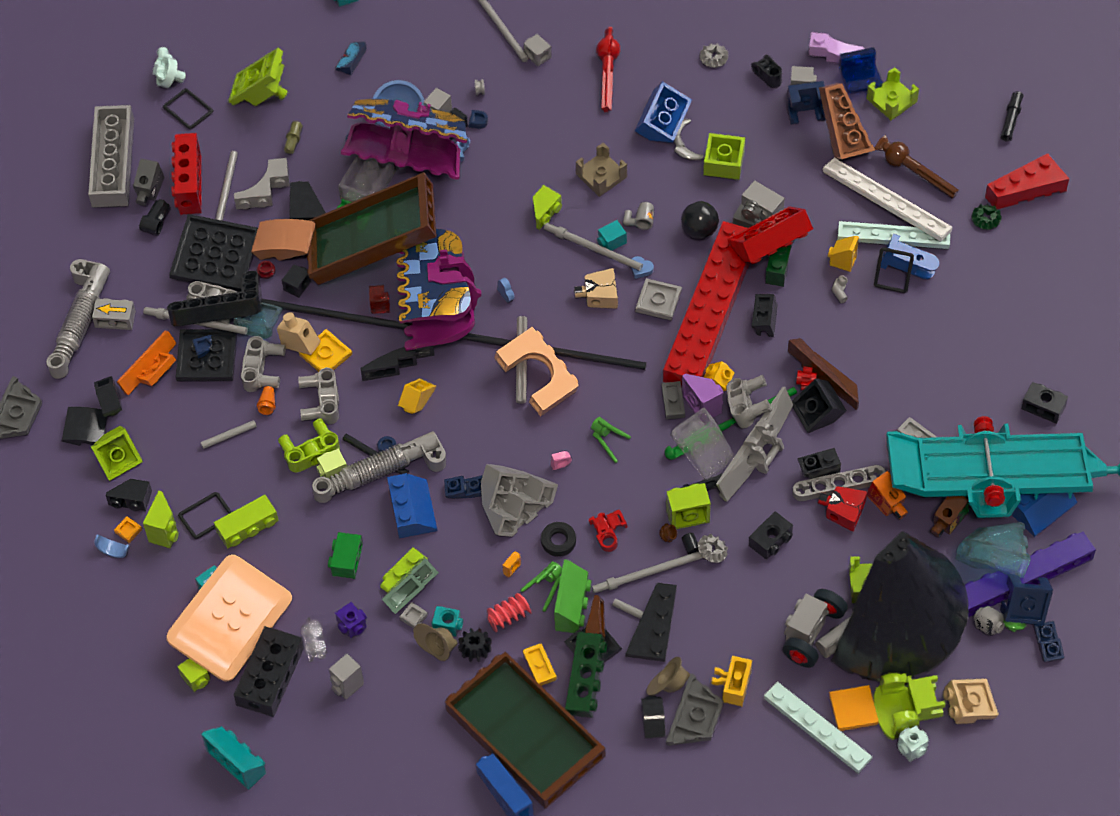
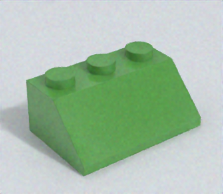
M565 559L554 611L555 631L575 633L580 627H584L585 624L583 609L588 607L589 598L586 597V593L591 590L592 580H588V572Z

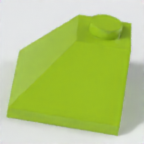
M122 426L107 432L91 446L109 481L143 462L126 429Z

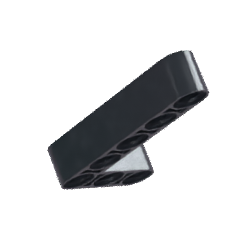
M247 271L242 274V292L170 303L167 306L171 325L184 326L260 313L262 310V293L258 272Z

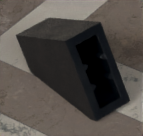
M308 181L290 182L289 219L308 221L326 213Z

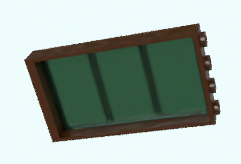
M423 172L308 220L315 223L307 256L309 263L307 273L310 279H313L320 285L435 238L436 222L433 183Z
M506 652L495 656L491 664L486 668H481L472 680L464 682L461 689L456 693L450 694L445 701L446 711L490 755L494 754L509 774L545 809L606 757L605 747Z

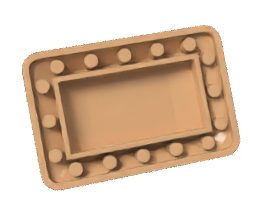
M229 555L222 561L170 628L166 636L167 642L220 680L231 681L251 657L264 626L272 628L290 605L292 595L283 586L239 556Z

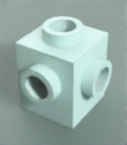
M914 726L911 729L906 728L900 733L898 749L906 756L909 762L926 753L928 737L923 730L920 731L917 726Z

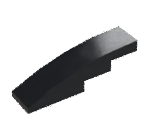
M434 346L407 351L405 347L378 357L360 368L362 381L400 375L399 368L416 366L417 359L435 356Z

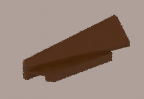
M801 338L788 341V352L802 363V368L804 366L813 367L812 372L817 373L816 379L829 381L841 399L855 410L858 409L859 400L856 383L813 351Z

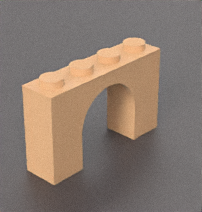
M533 327L496 351L494 358L505 372L527 359L539 360L548 367L551 373V381L534 393L529 400V403L540 417L574 394L579 387L577 378L573 374L570 375L566 370L565 363L555 356L553 348L550 345L547 346L543 341L542 334L538 330L535 331Z

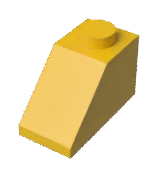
M855 235L837 240L834 247L831 246L828 252V257L830 258L829 265L851 272L857 258L859 236Z
M422 379L405 384L398 406L404 408L405 412L412 414L422 410L436 389V385Z

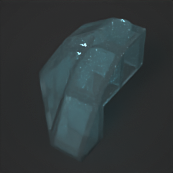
M1011 522L979 527L962 540L957 548L955 559L974 569H996L1006 575H1018L1019 578H1024L1031 560L1030 554L1026 553L1028 542L1027 537L1023 535L1025 524L1022 522Z

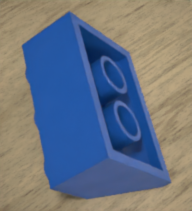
M662 81L652 91L634 131L651 141L673 142L692 99Z
M407 473L387 477L399 538L438 531L427 479Z
M1068 493L1038 494L1037 499H1035L1034 494H1020L1021 501L1011 515L1036 537L1077 504V500L1073 493L1071 498H1069Z

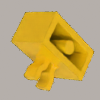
M732 656L728 672L715 667L714 674L720 675L721 678L713 677L712 685H725L723 690L724 703L743 707L752 671V660Z

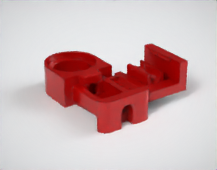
M620 509L606 516L602 512L598 514L597 518L594 516L589 518V524H593L598 533L596 537L601 548L606 552L614 551L618 546V541L613 530H616V527L621 525L625 529L628 528ZM606 538L614 539L613 544L610 546L604 545L603 541Z

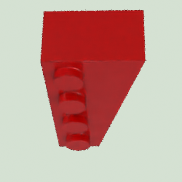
M1047 153L987 184L985 198L992 206H996V209L1016 205L1020 201H1032L1039 196L1044 195V197H1047L1055 192H1066L1069 178Z

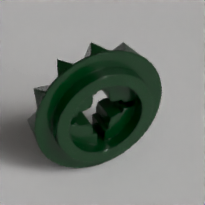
M988 203L986 205L980 204L979 207L974 208L972 213L973 223L985 230L996 228L1002 218L1000 210H997L996 206H989ZM984 212L990 215V219L984 216Z

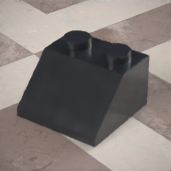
M814 379L792 400V407L808 433L834 423L847 411L830 382L826 380Z

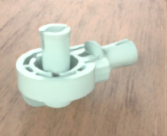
M159 48L157 51L158 58L153 68L157 85L169 88L174 80L182 83L185 79V72L177 70V61L169 54L167 48Z

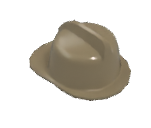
M418 624L413 630L417 644L440 661H446L450 656V652L458 644L457 640L453 638L451 632L446 628L434 629L426 624Z
M677 656L670 660L665 668L652 679L646 690L648 695H655L662 690L675 692L683 687L690 674L681 665L682 660L680 657Z

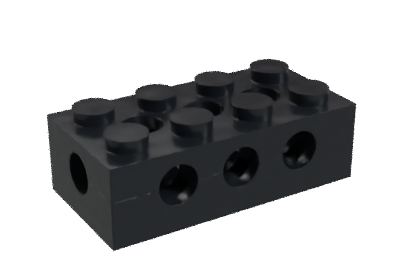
M264 626L233 695L236 706L271 717L275 716L304 650L302 637Z

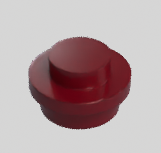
M267 260L260 262L257 267L258 275L261 278L272 277L275 274L274 264Z

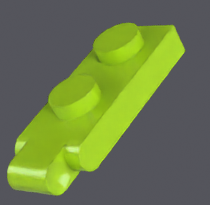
M414 547L410 549L383 576L384 581L381 583L380 588L388 593L425 556Z

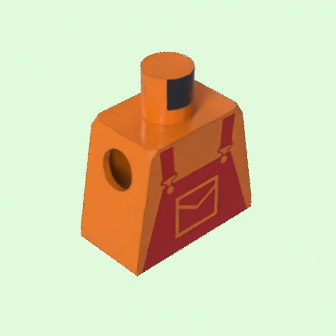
M886 471L872 481L867 497L885 516L894 513L899 520L905 517L908 511L902 504L906 499V495L902 490L892 487L891 474Z

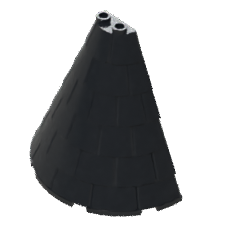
M904 531L900 532L875 556L853 607V612L838 643L839 646L832 658V662L851 674L855 672L866 676L868 680L880 681L881 677L888 673H906V677L911 676L913 679L914 675L925 671L928 673L941 665L959 645L968 620L969 604L967 591L956 567L943 553H939Z

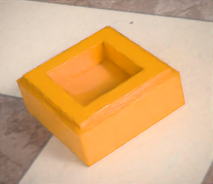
M127 516L114 529L115 534L128 543L142 531V527Z
M516 551L503 564V574L507 577H511L521 565L520 554Z

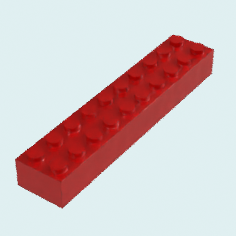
M723 221L664 366L663 382L681 381L682 387V375L684 374L704 377L705 370L711 364L750 265L749 262H745L740 258L727 239L746 230L747 227Z

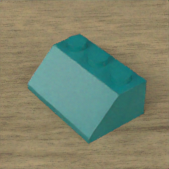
M221 726L204 731L201 734L206 751L248 790L266 774L265 762L258 755L255 757L251 754V749L245 743H239L237 736L231 730L226 731Z

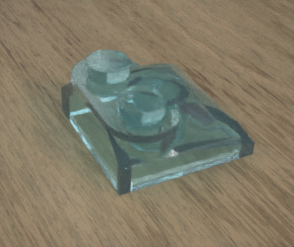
M262 302L260 313L234 318V325L247 327L248 332L246 335L259 336L263 339L269 338L273 334V327L283 307Z

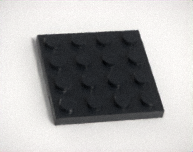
M188 214L169 277L191 283L199 281L242 292V274L249 271L253 257L251 251L258 228Z

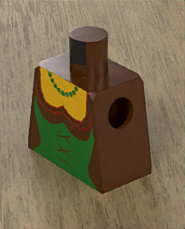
M947 496L934 514V526L930 532L938 538L943 532L951 534L968 514L969 500L964 496Z

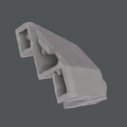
M486 464L481 480L482 505L494 533L500 536H514L520 526L524 523L528 524L538 516L537 512L543 507H549L553 503L558 484L524 471L500 465Z

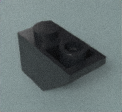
M110 376L94 382L95 392L104 417L108 415L114 416L122 411L120 394L113 377Z
M835 448L798 458L803 475L806 477L818 478L840 473L841 462Z
M129 479L106 492L105 496L108 505L114 508L123 507L133 511H146L152 489L149 481Z

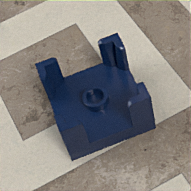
M824 81L788 86L786 108L790 125L799 123L797 112L808 110L815 111L818 121L826 120L819 91L820 87L825 86Z
M1008 575L1007 586L1010 594L1007 606L1004 601H1002L1000 606L1005 622L1045 624L1053 593L1048 578L1038 577L1040 585L1022 584L1018 575Z

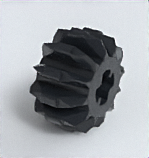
M470 628V633L464 631L462 633L463 637L458 639L460 644L458 650L462 652V657H468L470 662L474 658L478 662H480V657L487 658V653L492 650L490 646L492 640L488 637L487 631L482 633L480 628L477 631Z

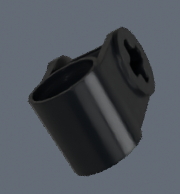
M768 54L764 55L763 59L758 62L754 61L751 63V68L755 75L760 77L767 86L777 88L782 84V68Z

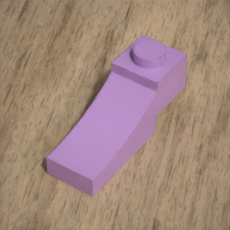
M811 32L809 55L826 57V62L862 65L864 47L837 41L829 37V34Z

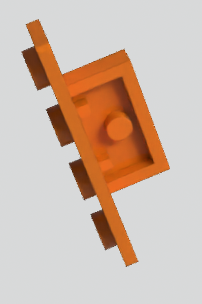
M165 330L117 381L126 395H129L139 383L153 386L176 361L175 357L169 354V351L176 345V341L169 331Z

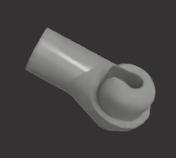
M843 275L835 280L832 287V292L840 303L848 300L844 292L848 279Z

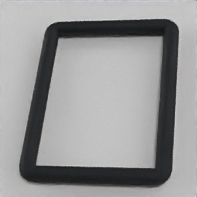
M187 88L180 91L163 105V108L188 129H193L213 113V109ZM185 92L209 110L191 126L167 107Z
M882 247L879 252L874 286L906 293L908 291L914 254ZM883 251L910 257L904 289L877 284Z
M213 492L179 512L178 517L194 539H198L215 529V525L196 535L182 516L183 514L214 496L218 498L228 514L232 513L218 492Z

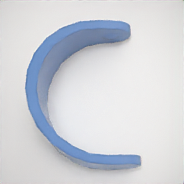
M97 534L94 541L99 551L115 558H124L130 547L128 544L115 542Z

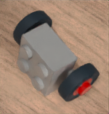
M818 589L813 597L805 594L803 599L797 601L794 608L796 610L793 615L790 614L785 623L787 626L784 632L786 642L783 646V652L791 661L803 667L811 668L818 661L819 654L812 644L824 626L826 616L840 619L848 609L846 601L841 596L827 589Z

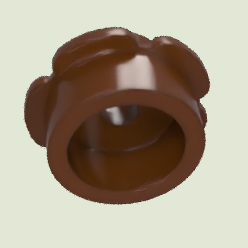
M665 523L659 531L661 539L668 543L675 540L677 537L676 527Z

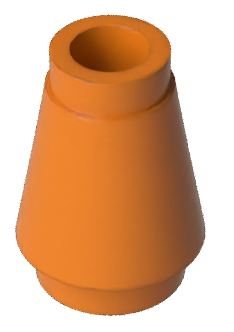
M271 386L263 388L257 403L258 411L263 415L272 414L276 408L274 388Z

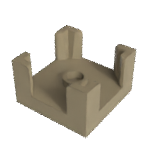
M605 143L597 146V156L584 164L583 158L576 161V175L599 197L627 178V164L620 160L619 166L610 158L609 147Z

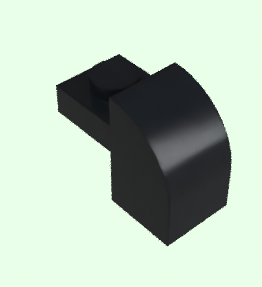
M654 695L641 698L645 738L666 737L663 699Z

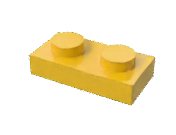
M542 643L523 650V655L536 682L542 686L557 680V676Z

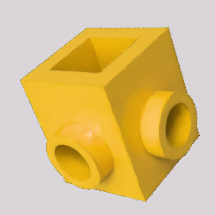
M721 361L709 364L705 370L704 377L713 379L716 385L719 384L723 391H727V384L732 380L735 372L726 363Z

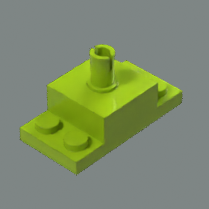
M276 48L237 73L228 102L235 105L245 99L254 106H257L273 95L277 96L280 100L284 99L287 90L279 86L284 68L281 59L283 51Z

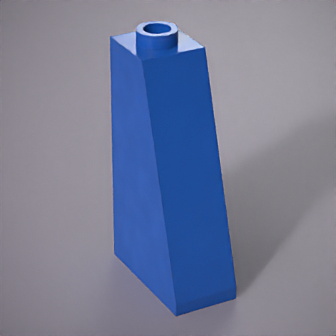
M491 754L490 756L480 758L476 763V771L507 816H534L533 802L497 757Z

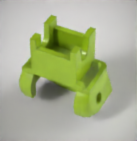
M888 673L881 677L880 686L876 688L874 693V705L879 726L889 739L895 740L899 738L900 733L904 729L918 726L919 721L943 717L944 712L940 708H945V701L937 702L934 692L936 691V684L934 682L938 681L937 675L912 680L911 676L906 677V673Z

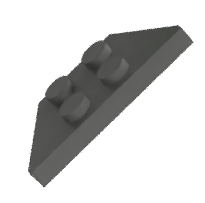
M12 376L0 401V439L28 435L42 405L41 399L36 394L31 393L30 389L22 385L15 376Z
M694 674L689 676L666 745L701 742L712 739L724 701L717 695H714L706 685H702Z

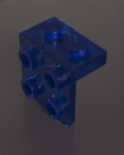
M874 47L840 54L839 70L849 93L868 90V85L875 82V89L883 86L882 79L875 65L876 50Z

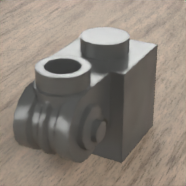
M747 200L745 205H739L733 216V224L749 228L762 221L760 217L763 209L759 207L756 201Z

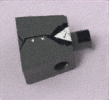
M140 158L133 184L137 194L136 203L145 206L148 199L156 200L164 181V174L157 161Z

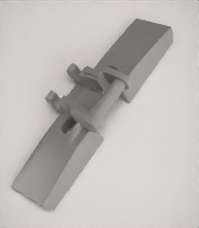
M785 387L781 388L770 404L772 410L763 414L716 483L720 491L719 496L727 502L734 495L755 467L759 472L767 474L769 471L768 466L778 451L784 449L782 439L777 438V435L793 406ZM767 443L772 444V448L766 455L763 450L764 445Z

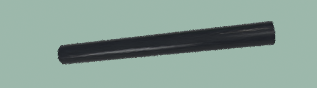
M347 433L343 437L345 442L373 457V454L379 453ZM404 467L398 468V471L395 468V472L399 474L409 473V470Z

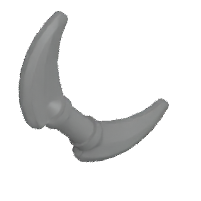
M684 119L674 139L676 144L675 152L689 160H702L705 158L704 155L693 153L685 147L681 140L680 133L682 128L691 122L690 119Z

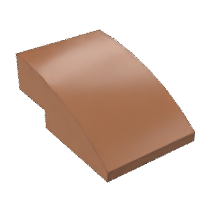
M298 219L262 221L259 224L251 252L260 260L275 257L280 261L305 255L308 253L315 223Z

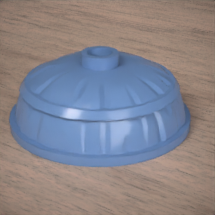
M403 80L385 83L373 96V99L406 102L409 105L408 111L417 112L419 102H422V105H424V98L420 90L412 83ZM376 122L378 125L385 126L383 122Z

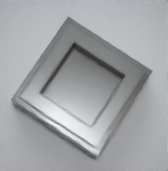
M411 602L400 615V620L415 628L416 625L424 621L428 613Z

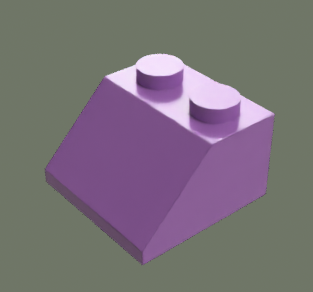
M689 374L682 375L683 398L702 423L722 413L723 390L719 384L716 385L713 379Z

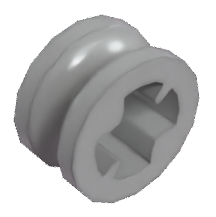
M481 79V81L475 80L476 96L480 93L485 95L484 79Z

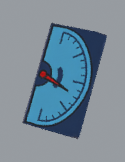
M351 42L335 70L352 75L367 50L366 42Z

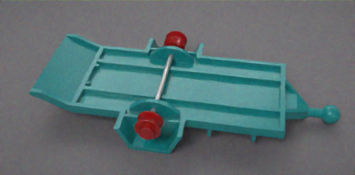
M987 416L975 419L973 423L975 434H966L962 425H958L959 437L917 438L897 431L886 433L893 488L923 497L968 496L969 503L979 518L1011 516L1021 501L1020 494H1034L1035 499H1037L1038 494L1068 493L1069 498H1071L1074 492H1093L1092 478L1107 476V474H1118L1120 476V464L1118 466H1107L1085 446L1083 433L1010 435L1008 424H1004L1000 431L995 433L993 432V421Z

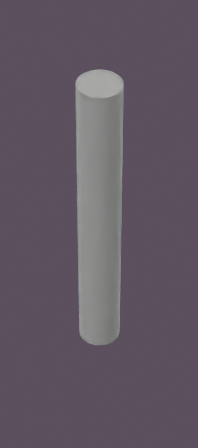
M254 420L204 440L201 442L203 449L256 428V423Z
M618 599L613 601L612 606L641 619L643 611Z

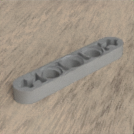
M874 465L799 481L793 486V497L798 501H806L819 498L821 493L832 495L835 487H837L834 484L835 480L844 481L845 484L841 487L856 490L867 488L877 478L874 473L881 476L886 471L882 466ZM861 476L863 481L857 483L853 481V477ZM817 484H823L825 485L826 489H824L823 491H819L815 488V486ZM798 489H802L803 491H805V493L801 494V492L798 491Z

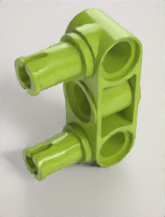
M322 418L313 422V426L319 435L316 438L307 440L294 447L288 435H283L278 439L290 471L298 473L318 465L317 458L322 454L336 449L340 450L338 436L327 428Z

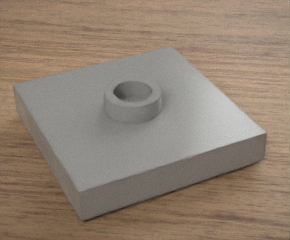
M646 278L635 312L672 321L682 287Z

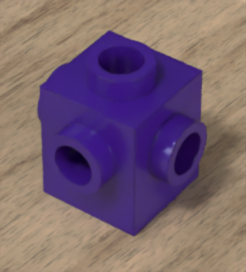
M352 602L335 612L339 630L343 634L346 633L350 639L355 635H360L367 628L365 613L362 609L358 610Z

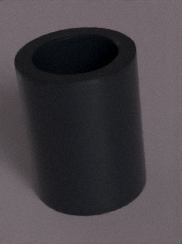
M687 533L681 538L688 555L699 551L694 533Z

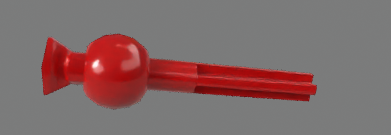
M608 27L605 30V38L601 39L596 47L598 57L603 60L601 110H604V112L612 110L613 61L618 58L621 52L619 42L612 36V27Z

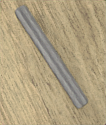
M519 316L517 318V337L527 331L526 316ZM527 360L516 365V403L518 404L526 403Z

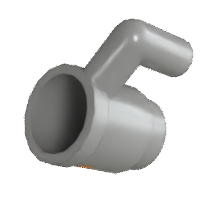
M648 202L641 203L637 209L636 218H631L632 211L626 210L623 224L625 226H636L642 230L652 228L654 206Z

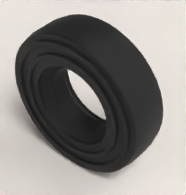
M550 523L542 531V547L552 556H565L576 545V533L567 523ZM556 533H561L565 535L566 541L562 545H555L552 543L551 537Z

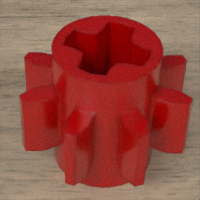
M804 366L803 371L798 370L796 385H801V390H804L817 378V373L812 372L813 367Z

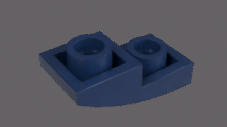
M462 475L444 479L446 498L482 497V476L465 479Z
M1054 621L1045 622L1044 625L1034 624L1035 636L1044 662L1064 659L1060 638L1058 639Z

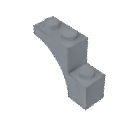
M287 158L268 160L267 171L256 185L245 191L234 193L236 210L273 206L272 188L290 186Z

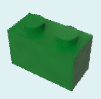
M338 532L337 539H334L332 543L333 556H330L328 560V568H331L332 576L356 578L363 547L361 535Z

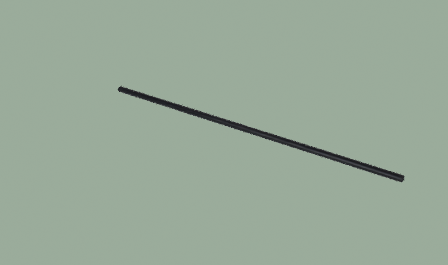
M262 299V306L402 330L412 325V323H399V321ZM468 333L461 338L462 340L505 346L512 341ZM552 347L555 355L646 370V362Z

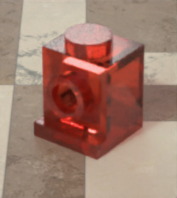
M384 285L369 286L371 314L390 313L389 293L385 292Z

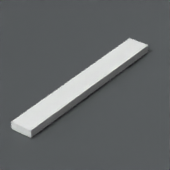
M833 158L823 167V172L940 242L952 232V226L840 160Z

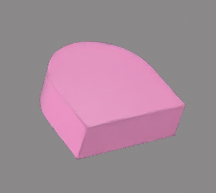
M562 451L552 454L551 467L553 470L564 468L571 463L572 458L569 452Z

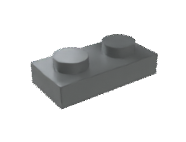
M681 381L661 383L666 420L685 418Z

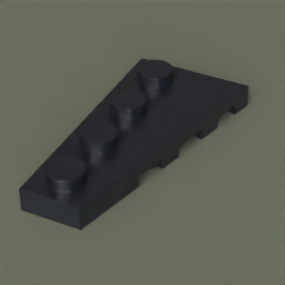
M656 583L625 653L626 657L666 662L677 585Z

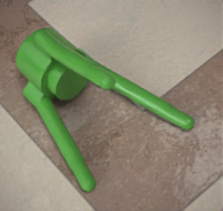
M598 417L591 425V429L594 431L593 436L598 439L612 460L617 463L618 460L601 436H607L610 431L627 439H630L631 436L612 426L603 418Z
M551 562L541 573L521 588V592H524L534 583L538 584L543 579L548 582L555 581L542 609L544 612L547 610L560 583L562 567L556 562Z

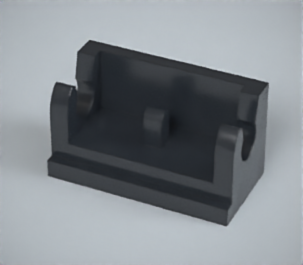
M774 294L755 295L752 328H755L756 334L761 336V331H766L769 337H774L778 307Z

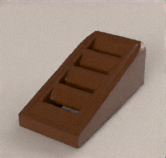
M594 595L585 633L602 634L603 638H605L604 601L599 595Z

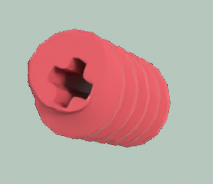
M516 593L515 599L509 597L508 602L505 600L501 601V606L495 604L494 610L488 608L487 619L496 633L498 632V625L504 629L505 621L511 625V618L517 622L519 621L518 614L525 618V611L527 610L531 614V609L526 599L520 593Z

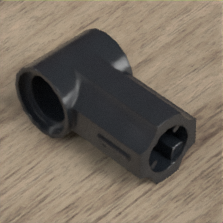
M162 199L156 200L149 213L141 218L139 229L158 236L162 231L163 221L170 210V204Z

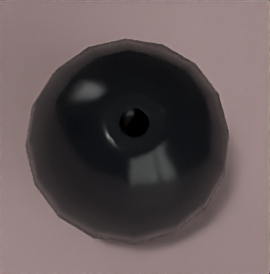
M697 201L689 204L682 212V228L692 238L703 239L711 236L718 228V212L708 202Z

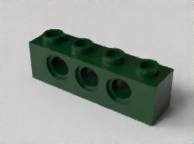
M578 632L565 710L572 716L593 718V712L597 711L598 700L596 699V693L600 692L601 680H599V675L603 673L604 669L602 656L607 651V642L602 634ZM589 653H595L593 658L586 659ZM586 672H592L590 677L583 678ZM582 692H589L586 697H579Z

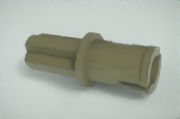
M298 121L292 122L290 131L286 135L287 141L284 151L289 154L294 153L296 143L300 141V132L303 125Z

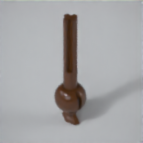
M886 135L879 139L874 149L884 151L886 161L894 167L904 165L952 199L957 195L959 189L909 156L910 151L905 143L895 141L891 144Z

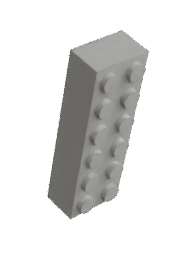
M131 105L95 107L88 194L92 207L129 205L134 127Z

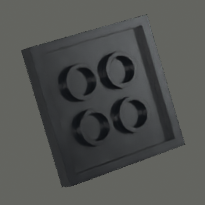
M180 329L176 381H233L237 333L220 329ZM211 335L212 347L210 351L198 359L193 340Z

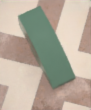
M423 557L388 591L382 600L396 614L439 572Z

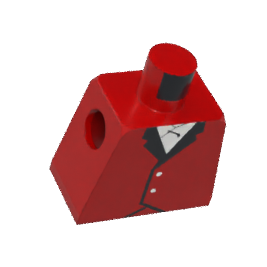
M837 486L832 496L821 493L818 504L827 507V519L854 532L866 503L867 492Z

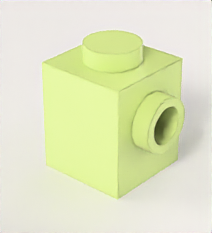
M336 449L318 457L319 465L316 468L320 477L324 476L330 479L331 475L334 477V474H338L347 464L340 450Z

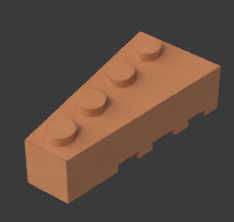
M835 83L820 87L819 91L834 157L836 159H844L875 151L843 84Z

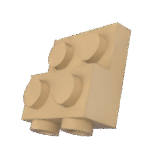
M987 679L951 680L946 685L943 696L945 700L949 701V715L955 719L956 724H970L978 719H995L998 716Z

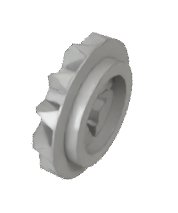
M710 43L709 46H704L700 51V59L708 67H720L727 62L728 51L724 46H719L718 43L716 45ZM713 52H716L717 54L712 59Z
M712 534L704 535L698 542L700 554L710 562H722L728 555V547L724 545L725 541L719 540V536L714 537ZM712 545H715V550L712 552Z

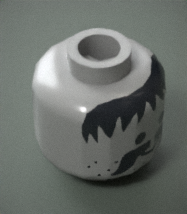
M986 606L984 608L981 607L975 613V626L986 635L993 636L1004 629L1003 614L996 609Z

